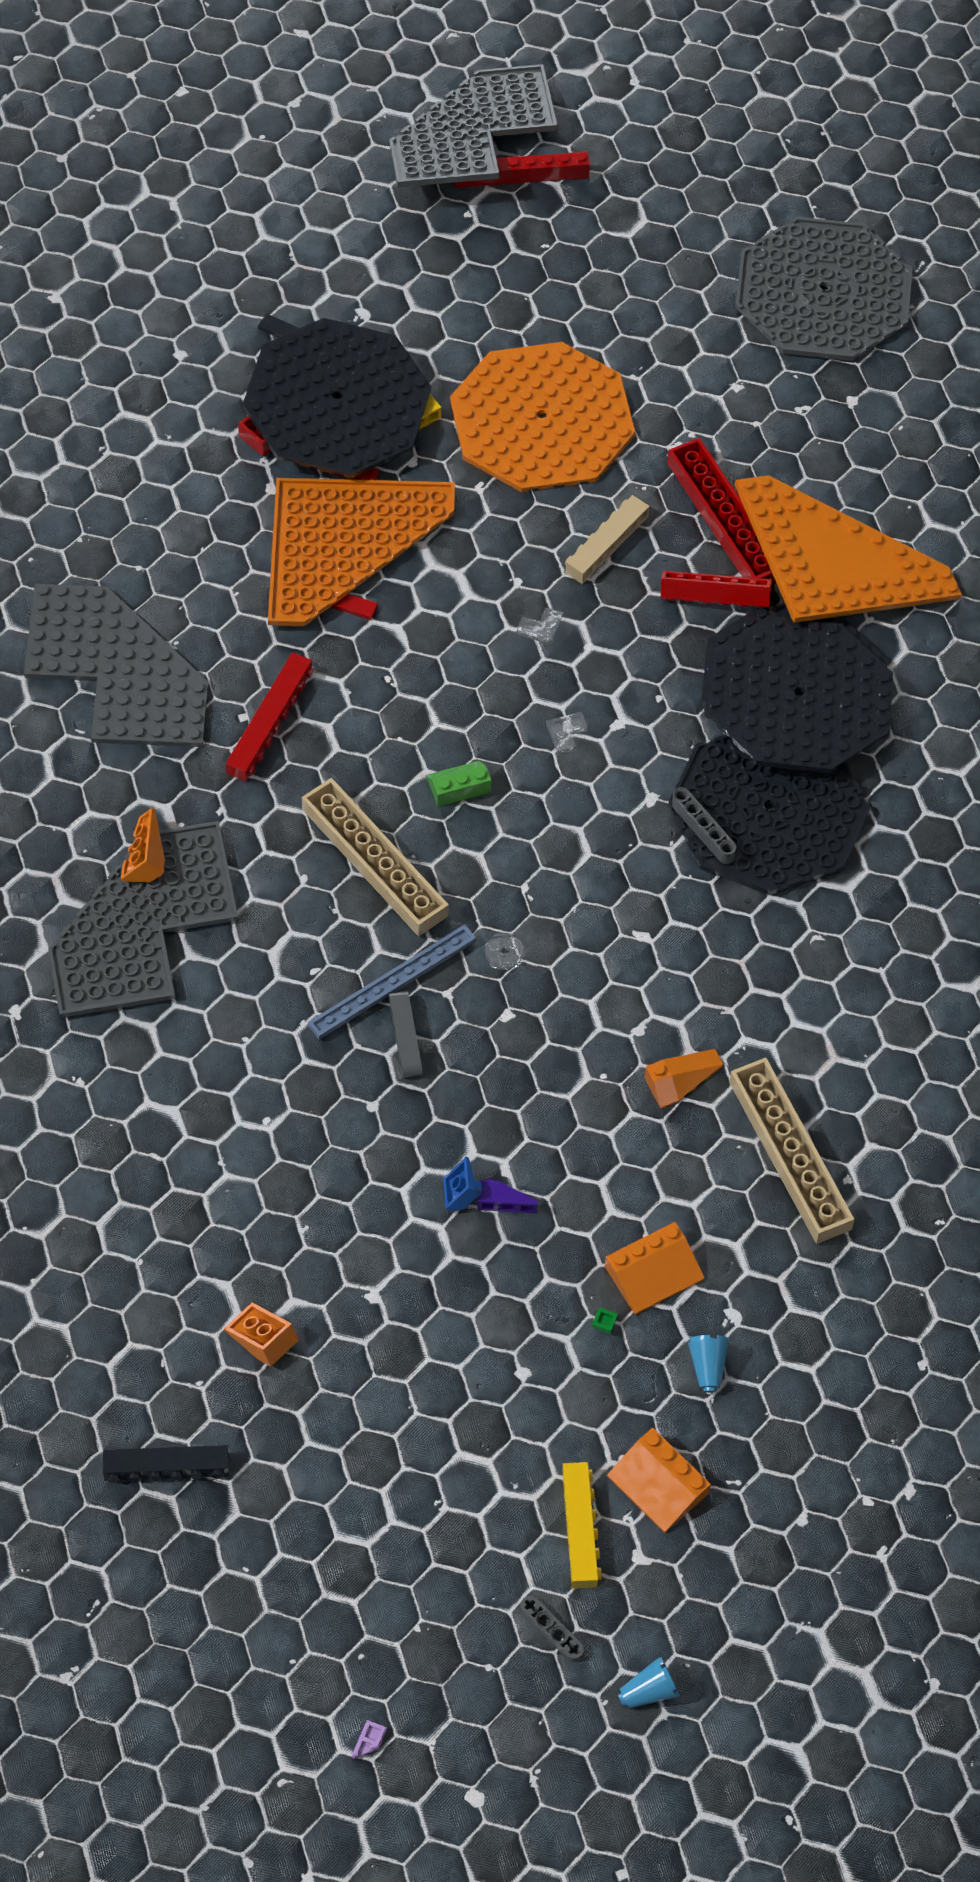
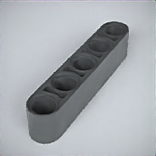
M679 787L675 789L672 799L674 810L721 863H732L736 852V845L686 788Z
M408 991L389 993V1004L403 1078L422 1076V1064Z

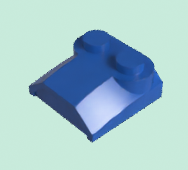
M465 1157L449 1174L443 1177L446 1210L452 1212L464 1210L482 1192L480 1181L474 1179L469 1157Z

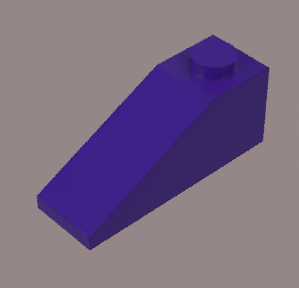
M493 1179L479 1180L482 1192L478 1197L477 1210L537 1214L538 1201L500 1181H494Z

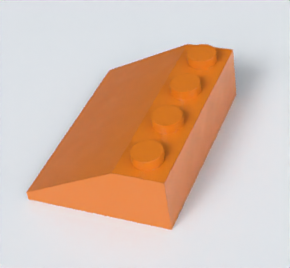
M676 1222L606 1256L605 1259L607 1272L635 1315L705 1280L694 1254Z
M651 1428L607 1474V1477L664 1533L709 1494L711 1486L654 1428Z

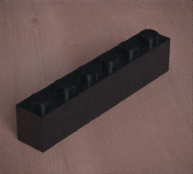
M228 1445L103 1450L104 1481L117 1483L120 1480L138 1482L141 1479L160 1481L167 1478L171 1480H181L183 1478L199 1480L204 1477L221 1479L224 1476H229Z

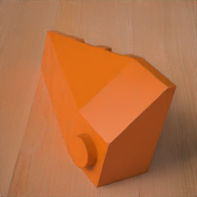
M154 808L149 809L138 819L133 834L136 837L135 841L129 846V858L124 860L122 865L121 880L123 882H152L164 873L165 858Z
M716 1049L663 1059L645 1067L644 1078L660 1109L680 1102L686 1094L696 1089L697 1085L722 1068L723 1063Z

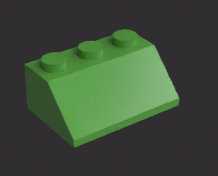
M481 761L426 775L437 807L491 793V778L486 765Z

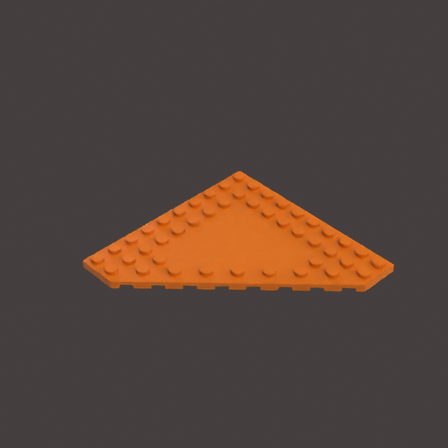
M771 476L738 479L735 481L734 485L794 623L958 600L961 598L962 594L950 568L937 560Z
M276 478L268 625L306 626L454 515L455 482Z

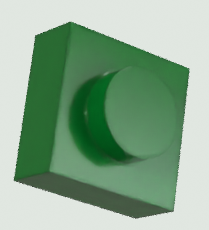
M599 1307L593 1320L592 1328L611 1334L618 1314Z

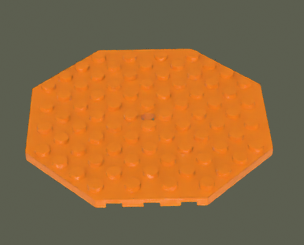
M564 342L490 351L450 396V405L453 411L463 460L520 492H529V489L539 488V490L551 489L557 485H564V487L578 485L579 482L586 481L594 483L635 436V429L620 373ZM546 414L547 417L539 418L537 415Z

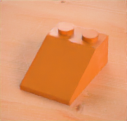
M253 1302L224 1328L225 1332L255 1358L270 1367L299 1341L292 1323Z

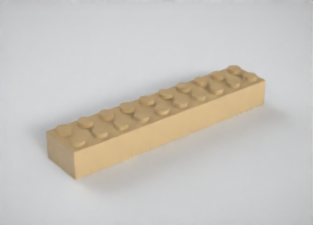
M332 778L302 797V810L418 937L449 916V904Z
M767 1058L731 1071L729 1083L815 1243H821L852 1230L854 1217Z

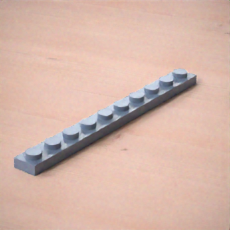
M466 925L461 926L310 1020L308 1027L320 1040L387 998L389 993H395L475 943L476 937Z

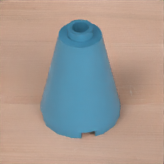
M710 1335L691 1337L690 1340L688 1339V1345L699 1387L704 1389L706 1393L716 1392V1389L720 1388L729 1338L717 1335V1339L711 1338Z
M662 1657L657 1658L620 1688L621 1693L618 1696L623 1706L627 1705L629 1708L680 1696L678 1690L674 1692L676 1690L675 1683L666 1664H660L663 1662Z

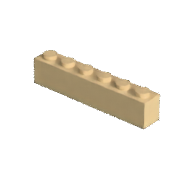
M633 495L628 500H624L621 507L617 511H613L610 518L603 522L595 533L589 536L587 542L584 545L581 544L576 553L567 558L565 573L583 584L649 517V505Z

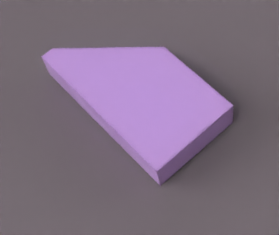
M367 1720L353 1751L352 1758L356 1759L378 1750L387 1727Z

